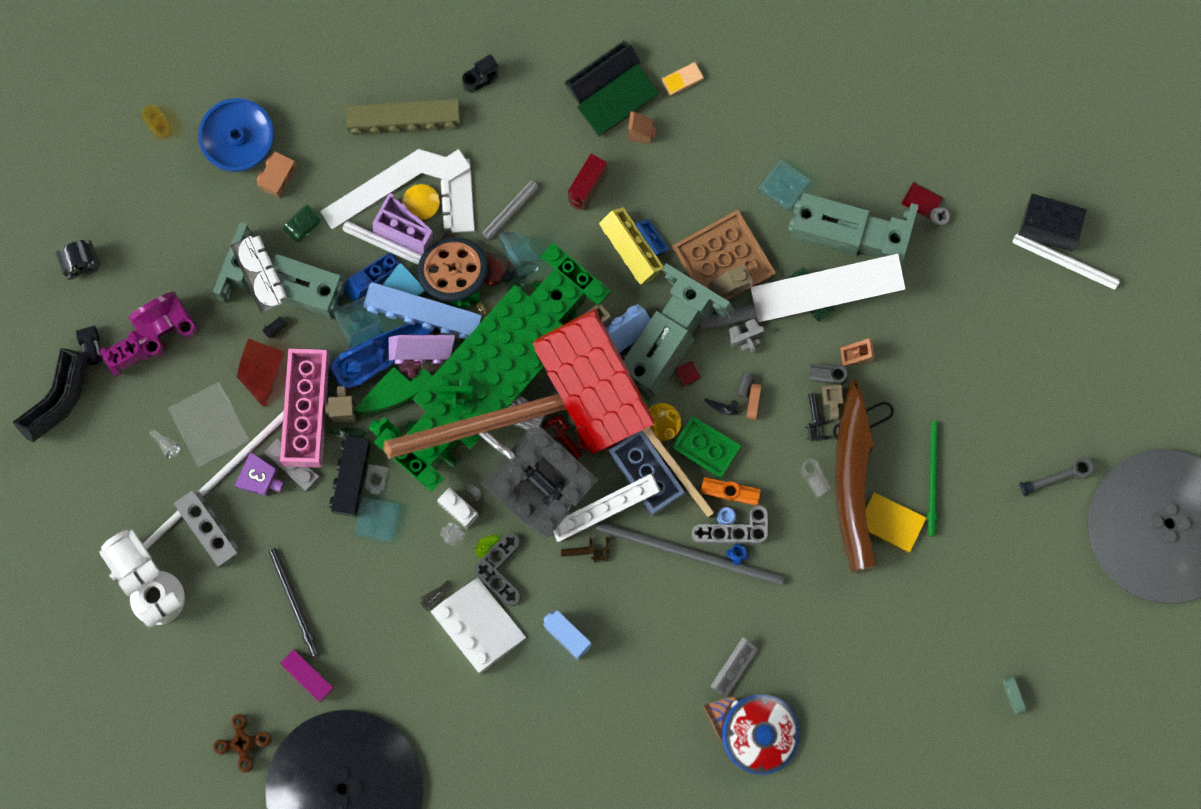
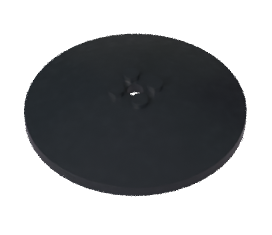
M355 710L326 712L314 716L297 726L276 750L268 769L265 788L267 809H421L424 792L421 766L408 740L385 720L375 715ZM341 783H345L348 786L347 793L343 795L337 791L338 785Z

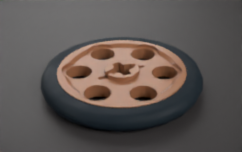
M458 237L444 238L429 246L422 254L417 267L418 280L425 292L433 298L450 302L460 301L472 296L483 286L488 275V259L484 251L470 240ZM446 251L449 253V256L442 259L439 257V254ZM459 252H468L465 258L458 257ZM475 265L477 269L474 272H468L467 267ZM432 266L439 267L436 273H430L429 269ZM454 267H456V271L452 270L450 272L449 268L453 269ZM460 280H465L467 282V284L464 287H458L456 285L457 282ZM440 281L448 282L446 287H438Z

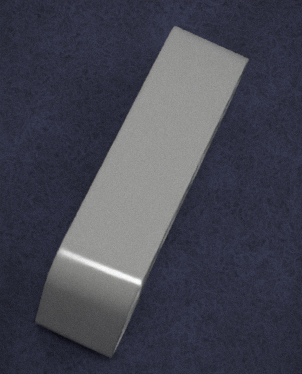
M763 506L752 508L749 516V525H696L692 529V540L696 544L760 545L765 542L768 534L767 510ZM760 511L763 513L764 518L756 520L753 517V513ZM698 530H702L703 534H708L709 530H712L711 539H708L709 535H703L699 539L698 535L695 534L698 533ZM722 530L725 533V537L717 539L714 536V532ZM736 530H741L744 533V538L736 539L733 533ZM759 530L764 534V537L758 540L754 538L753 532Z

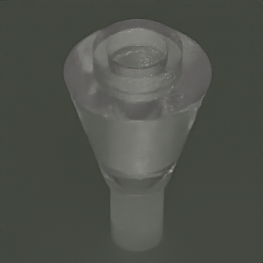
M155 429L150 432V436L157 441L167 459L175 458L180 453L181 445L162 436Z

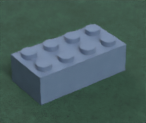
M642 430L609 450V455L629 484L653 474L661 492L641 501L652 517L684 497L685 492Z

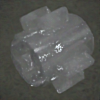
M447 523V528L442 527L440 537L444 538L443 543L457 546L458 541L463 542L464 531H461L462 526Z

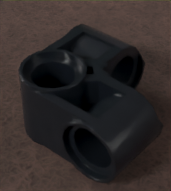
M491 54L475 62V67L463 74L462 85L466 92L473 93L493 83L499 77V67ZM473 79L475 83L467 84L466 81Z

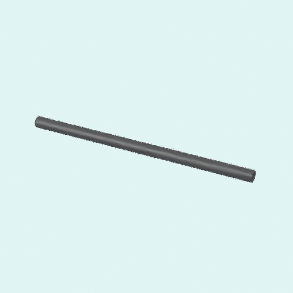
M599 522L596 527V531L780 586H782L784 576L741 563L734 565L731 560L603 522Z

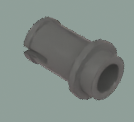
M743 373L740 376L741 381L736 393L737 396L748 398L751 384L755 381L753 380V375Z

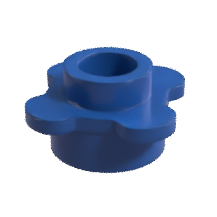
M736 544L732 549L726 551V555L732 559L734 565H739L741 561L748 560L749 558L746 549L740 544Z

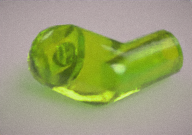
M496 533L478 540L475 547V554L478 558H483L487 554L490 545L499 542Z

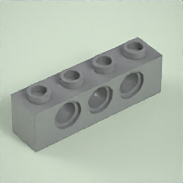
M192 490L173 504L220 568L239 555L236 551L239 547L233 539L229 541L225 534L228 532L222 523L219 525L216 523L214 518L217 516L211 508L207 509L204 506L205 499L200 492L195 493ZM195 507H200L202 510L199 517L192 516V510ZM205 523L213 525L211 532L204 533L203 526ZM218 538L224 541V545L220 549L214 547V541Z

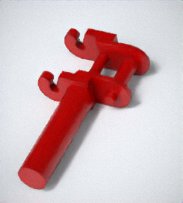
M562 415L556 416L557 419L555 420L552 418L545 426L541 427L544 430L550 425L553 426L558 432V435L553 439L556 441L560 438L576 460L583 456L569 437L563 433L565 430H569L570 425L564 423ZM559 422L563 429L559 430L555 424Z

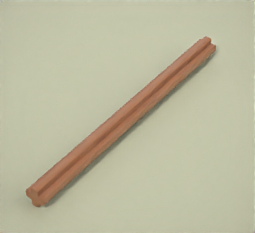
M555 394L384 441V451L390 459L566 410L561 396Z

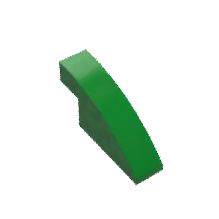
M393 367L357 405L355 411L359 415H369L401 407L413 401V397L431 379L432 375L423 368L410 382Z

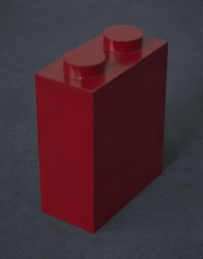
M592 153L589 155L568 190V199L572 207L580 210V208L586 210L608 174L606 161Z

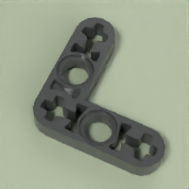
M513 533L506 534L475 566L476 575L508 606L518 604L520 594L497 569L520 545L519 538ZM508 538L511 540L515 538V546L513 547L510 545L506 549L507 551H509V553L506 554L505 551L499 546L502 544L503 547H505L508 544ZM495 551H500L503 554V558L496 562L492 559V554ZM488 566L487 571L491 575L493 572H495L496 574L493 575L487 582L486 579H488V576L485 573L479 574V567ZM496 578H500L503 581V586L500 589H495L492 586V581ZM508 585L510 588L507 591L510 594L516 593V600L508 602V596L504 592L502 595L499 593Z

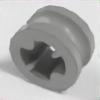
M935 208L930 214L931 221L936 225L946 224L950 217L946 208ZM938 213H942V214H940V215L943 216L942 219H938V218H939V217H937V214H938Z

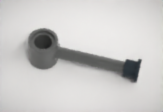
M1079 458L1071 466V469L1033 482H1019L1020 489L1024 497H1026L1034 489L1071 476L1080 480L1086 479L1093 471V463L1088 458ZM1079 464L1086 466V473H1081L1078 470Z

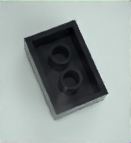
M1031 193L1018 236L1073 252L1080 238L1087 209Z

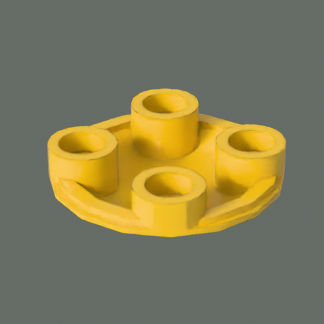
M418 184L406 191L402 203L414 216L416 215L420 220L428 221L437 212L440 201L435 189L429 185Z
M658 403L649 408L655 420L654 425L650 426V429L660 441H668L674 438L679 433L681 427L679 412L673 406L666 403Z

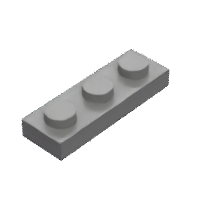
M278 439L264 452L306 492L320 478L309 467L283 466L280 462L281 442Z
M742 638L710 687L726 698L756 654L758 648L747 639Z

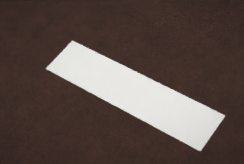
M894 254L751 287L757 320L762 322L904 290L905 284L899 256Z

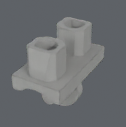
M755 319L745 323L748 332L743 334L739 326L729 329L730 345L732 348L743 344L741 345L742 351L749 348L751 353L755 352L754 346L760 344L759 339L755 338L764 335L763 327H759Z

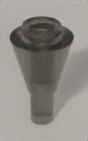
M447 580L439 588L420 597L422 607L427 611H432L437 607L444 593L452 587V584Z

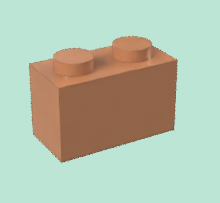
M274 152L272 156L270 155L266 161L264 172H260L257 178L259 189L280 199L297 168L295 161L277 152Z

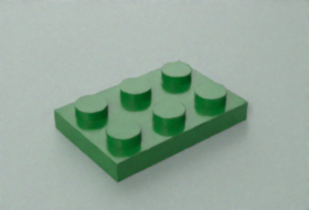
M692 416L672 449L721 479L741 448V445Z

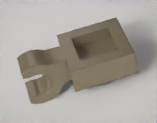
M841 385L822 386L823 406H829L830 420H838V405H843Z

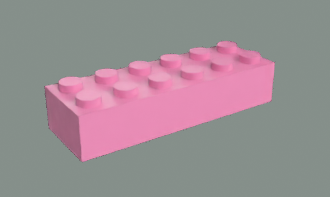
M288 349L280 462L283 466L322 468L326 420L325 404L327 403L330 355L327 350Z

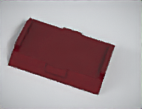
M913 182L901 204L908 208L911 203L919 205L917 213L930 219L931 211L938 208L943 197Z

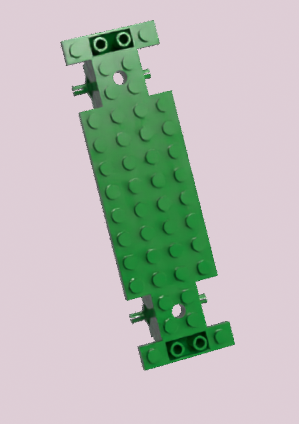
M552 243L540 258L554 270L541 284L534 280L531 286L536 290L530 297L514 285L413 397V401L422 407L426 413L415 425L410 420L405 424L404 427L409 430L406 435L510 407L545 367L535 351L534 340L559 328L570 320L578 318L577 311L584 303L586 297L599 307L611 291L556 244ZM554 293L562 295L560 300H553L551 297ZM441 379H450L452 386H459V380L469 379L473 390V401L457 404V410H453L452 404L438 401L437 386H440ZM386 428L374 441V444L384 451V441L398 437ZM476 434L391 459L433 493L445 480L435 469L444 462L448 463L453 469L459 463L450 456L452 450L459 443L458 441L460 440L471 450L482 437Z

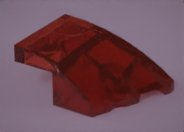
M248 338L240 360L237 378L262 407H266L272 393V386L278 375L277 370L285 353Z

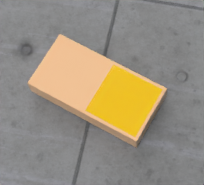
M694 62L662 78V82L669 95L672 96L702 81L704 77Z

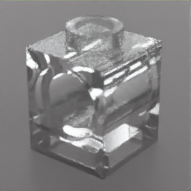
M369 464L365 488L369 490L370 494L380 495V492L386 493L390 473L389 468ZM376 476L382 478L379 485L372 484V480Z

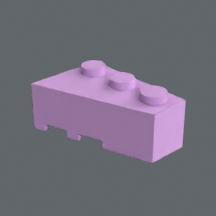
M389 192L373 221V232L423 254L432 242V230L416 215L414 216L407 210V207L403 203L401 204Z

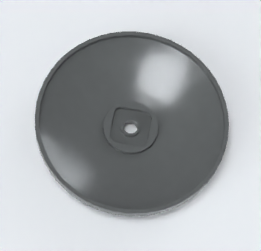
M1157 449L1141 452L1123 460L1111 469L1099 483L1088 511L1089 542L1098 564L1117 586L1142 600L1161 604H1176L1201 597V458L1178 450ZM1166 519H1171L1174 522L1173 529L1165 527L1164 522Z

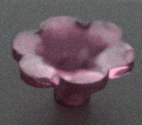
M408 360L404 364H400L399 369L401 374H408V378L412 379L416 377V372L422 370L420 361Z

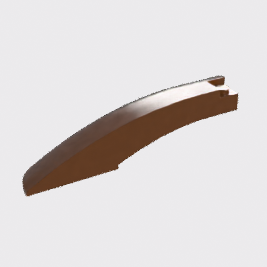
M853 379L849 383L838 428L835 453V498L845 556L848 557L850 571L862 573L872 571L876 566L867 528L865 510L866 469L868 457L874 445L863 396L859 387H856L858 386L857 380Z

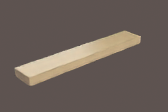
M650 427L643 429L642 431L707 518L713 515L714 511Z

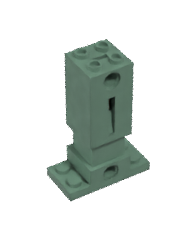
M802 193L801 198L797 197L793 212L796 216L792 215L788 231L791 232L790 238L854 256H856L857 252L879 258L898 254L902 267L919 205L911 203L909 209L905 208L902 220L891 217L889 222L868 216V210Z
M239 223L232 244L249 236L254 238L247 224ZM231 247L213 290L217 299L223 303H227V300L231 299L234 292L233 286L246 291L249 287ZM278 254L275 255V258L269 257L273 265L267 268V270L274 268L280 280V283L274 285V287L282 285L287 295L286 299L281 300L282 303L331 320L333 315H337L340 307L338 304L339 299L345 295V284L340 275Z
M667 263L662 270L666 275L665 278L669 280L668 283L673 286L670 290L672 298L661 314L657 311L655 312L623 360L640 391L647 396L652 394L657 397L693 343L694 339L691 335L701 320H708L714 310L722 317L727 315L732 318L735 313L729 301Z

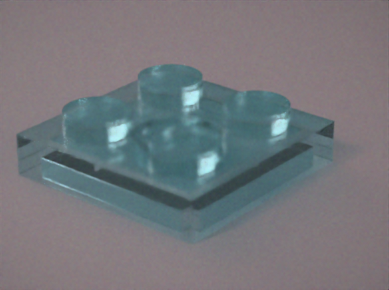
M780 159L758 187V191L786 211H789L796 202L797 197H800L811 180Z
M362 497L354 535L392 543L400 504Z

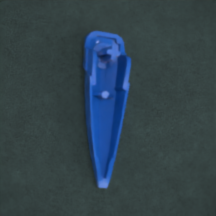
M415 323V325L405 324L371 338L361 345H356L344 351L330 364L331 374L337 384L345 386L346 389L361 385L375 376V373L383 371L395 362V360H389V337L397 335H429L433 330L425 329L419 323Z

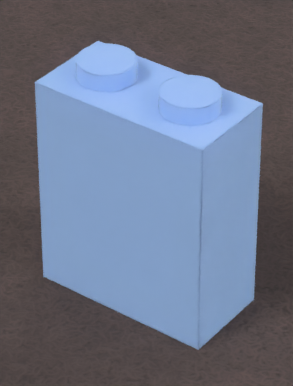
M551 611L544 618V628L577 660L592 647L591 642L560 612L556 611L553 613Z

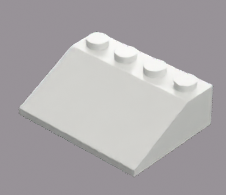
M478 577L430 611L480 675L526 639Z

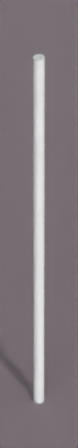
M284 411L198 492L204 497L283 422ZM179 511L174 513L143 543L147 550L182 517ZM113 573L109 575L114 581L117 579Z

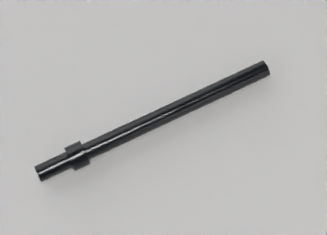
M276 548L271 549L268 552L303 634V642L307 644L312 658L319 655V652L314 643L315 637L309 631Z

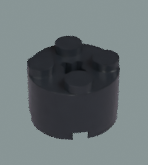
M85 240L69 243L64 246L65 250L60 252L59 249L55 253L62 273L68 280L76 279L83 273L87 275L93 274L97 271L96 267L100 264L91 240L88 243Z

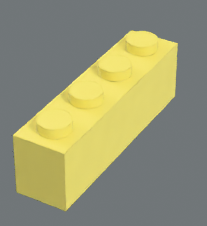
M624 207L612 210L599 223L640 285L652 281L663 271L664 266Z

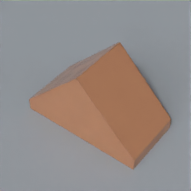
M871 338L840 348L843 366L868 364L874 360Z

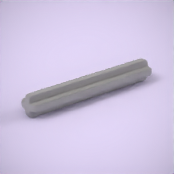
M531 180L483 231V236L491 240L538 189V185Z

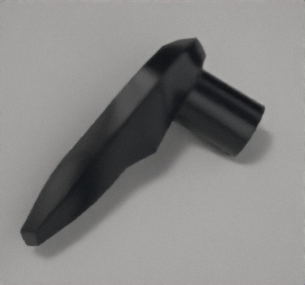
M704 399L708 405L720 413L738 415L736 409L739 403L735 400L731 402L730 406H727L723 403Z

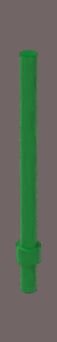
M935 421L931 422L929 512H927L926 521H928V536L930 537L936 536V522L938 521V513L936 512L938 422Z

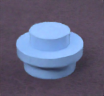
M729 507L721 508L717 513L718 523L734 524L736 520L735 511Z

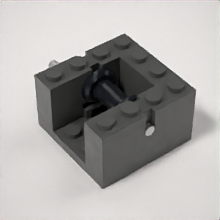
M531 426L511 450L498 442L490 433L483 432L479 434L492 447L505 455L481 485L538 536L548 538L570 513L569 509L571 506H576L598 480L540 427Z

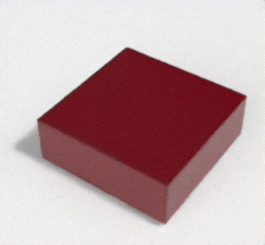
M693 361L675 369L683 387L701 378Z

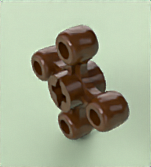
M236 714L231 719V725L236 732L235 737L230 741L216 740L213 744V751L218 755H224L231 750L236 751L239 755L238 769L243 773H248L254 767V763L249 756L250 749L254 746L268 747L272 742V737L267 732H260L256 736H249L245 731L247 718L242 714ZM238 719L242 720V723L240 725H237L236 723ZM263 736H266L265 743L261 742ZM241 739L247 742L243 745V748L241 746H238V743L241 742ZM223 744V750L219 751L218 746ZM247 761L248 767L244 769L243 763Z

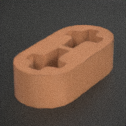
M751 384L746 419L756 420L761 385Z

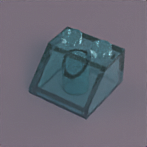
M366 296L333 311L349 348L361 345L365 341L385 333L378 315L368 312L367 308L363 307Z

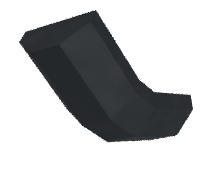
M60 348L51 389L44 399L13 421L15 427L27 440L35 442L69 416L80 399L89 355Z

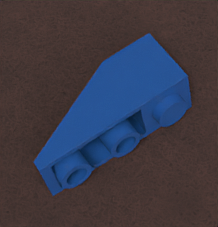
M390 252L349 277L344 286V292L354 303L366 297L371 282L381 285L399 262Z

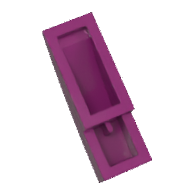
M294 649L280 663L318 702L322 703L334 690Z

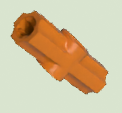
M704 477L700 494L725 499L728 502L735 501L757 506L761 489ZM732 487L735 489L736 494L728 496L725 490Z

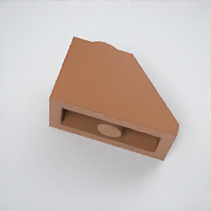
M631 112L628 141L651 144V138H655L656 134L653 120L636 112Z

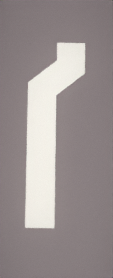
M418 149L320 212L330 228L333 229L420 173L449 181L470 168L459 149L447 157Z

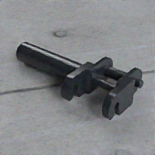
M808 394L814 424L808 423L805 426L809 432L807 440L812 442L813 439H817V441L832 439V436L822 437L820 435L819 425L827 424L829 420L820 421L816 394ZM816 427L817 436H813L812 428Z

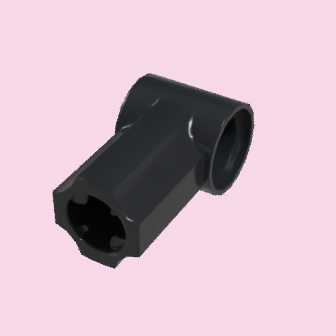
M96 326L76 330L77 340L82 347L83 353L89 355L87 366L103 362L98 343L100 338Z

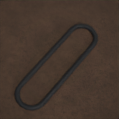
M880 402L866 409V412L883 404L891 408V414L870 425V429L889 420L893 416L894 408L890 403ZM839 423L835 425L833 428V436L836 440L837 436L835 431L836 428L839 427Z

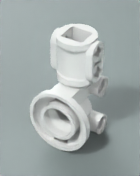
M132 529L116 534L102 545V550L99 551L100 555L119 581L118 583L127 596H130V604L134 614L149 629L154 625L170 623L179 616L185 603V592L182 584L172 574L158 569L152 561L151 555ZM157 587L160 590L161 597L156 603L150 604L146 600V594L151 588Z

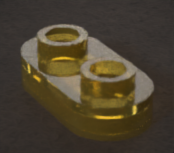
M155 105L145 106L141 111V117L155 137L158 139L168 138L172 132L169 122ZM150 114H155L153 118H149ZM161 128H165L163 133L159 132Z

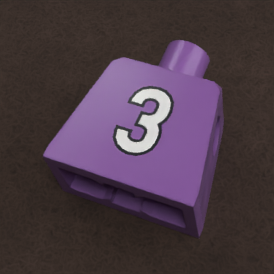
M250 453L236 481L235 487L239 490L268 496L271 489L280 493L285 482L276 479L278 471L274 467Z

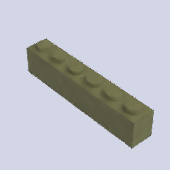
M458 99L346 106V127L348 133L353 135H361L363 132L379 134L381 131L397 133L400 130L407 129L411 132L424 128L436 130L440 127L455 129L456 126H460Z

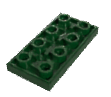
M637 64L579 104L577 109L598 137H600L629 117L631 112H636L659 96V92Z

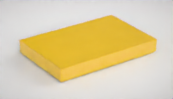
M874 492L865 509L868 532L910 553L926 517Z

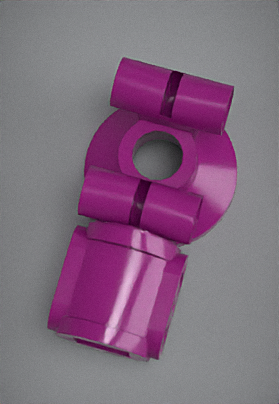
M175 291L169 292L134 311L128 318L136 331L129 332L128 337L108 349L106 347L100 349V353L115 377H118L124 369L142 359L144 361L149 359V355L154 357L163 356L166 352V346L160 337L177 328V331L183 336L194 338L199 333V327L192 321ZM191 324L190 331L185 332V327ZM157 343V350L152 352V346Z

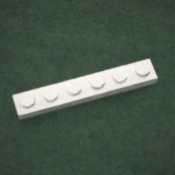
M653 474L566 516L553 531L557 542L661 492Z

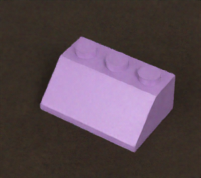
M397 335L389 337V360H395V364H407V360H414V364H425V360H432V364H443L444 360H448L451 356L454 335Z

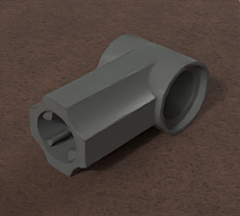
M811 364L809 381L842 385L847 380V370L841 365ZM840 371L844 374V377L838 380L834 378L833 374Z

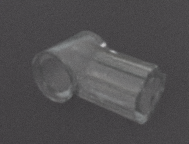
M807 459L801 465L800 471L806 478L814 495L818 498L831 491V488L820 470L819 463L814 459ZM812 464L815 468L814 473H808L805 465Z

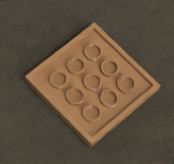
M738 210L672 245L674 252L689 277L711 291L712 289L709 285L711 281L725 272L744 264L753 281L752 287L776 275V272ZM751 287L738 293H735L733 295H730L728 297H725L724 299L730 301L731 299L748 291L749 289H751Z

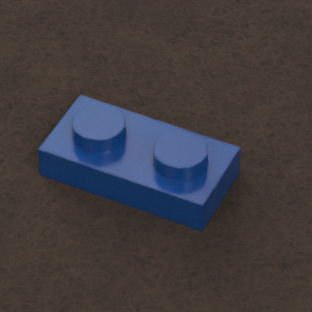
M649 219L635 224L656 256L665 254L669 250Z

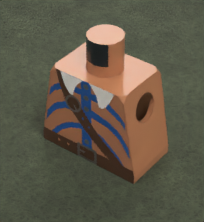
M735 697L704 706L720 741L722 740L725 718L731 708L737 703Z

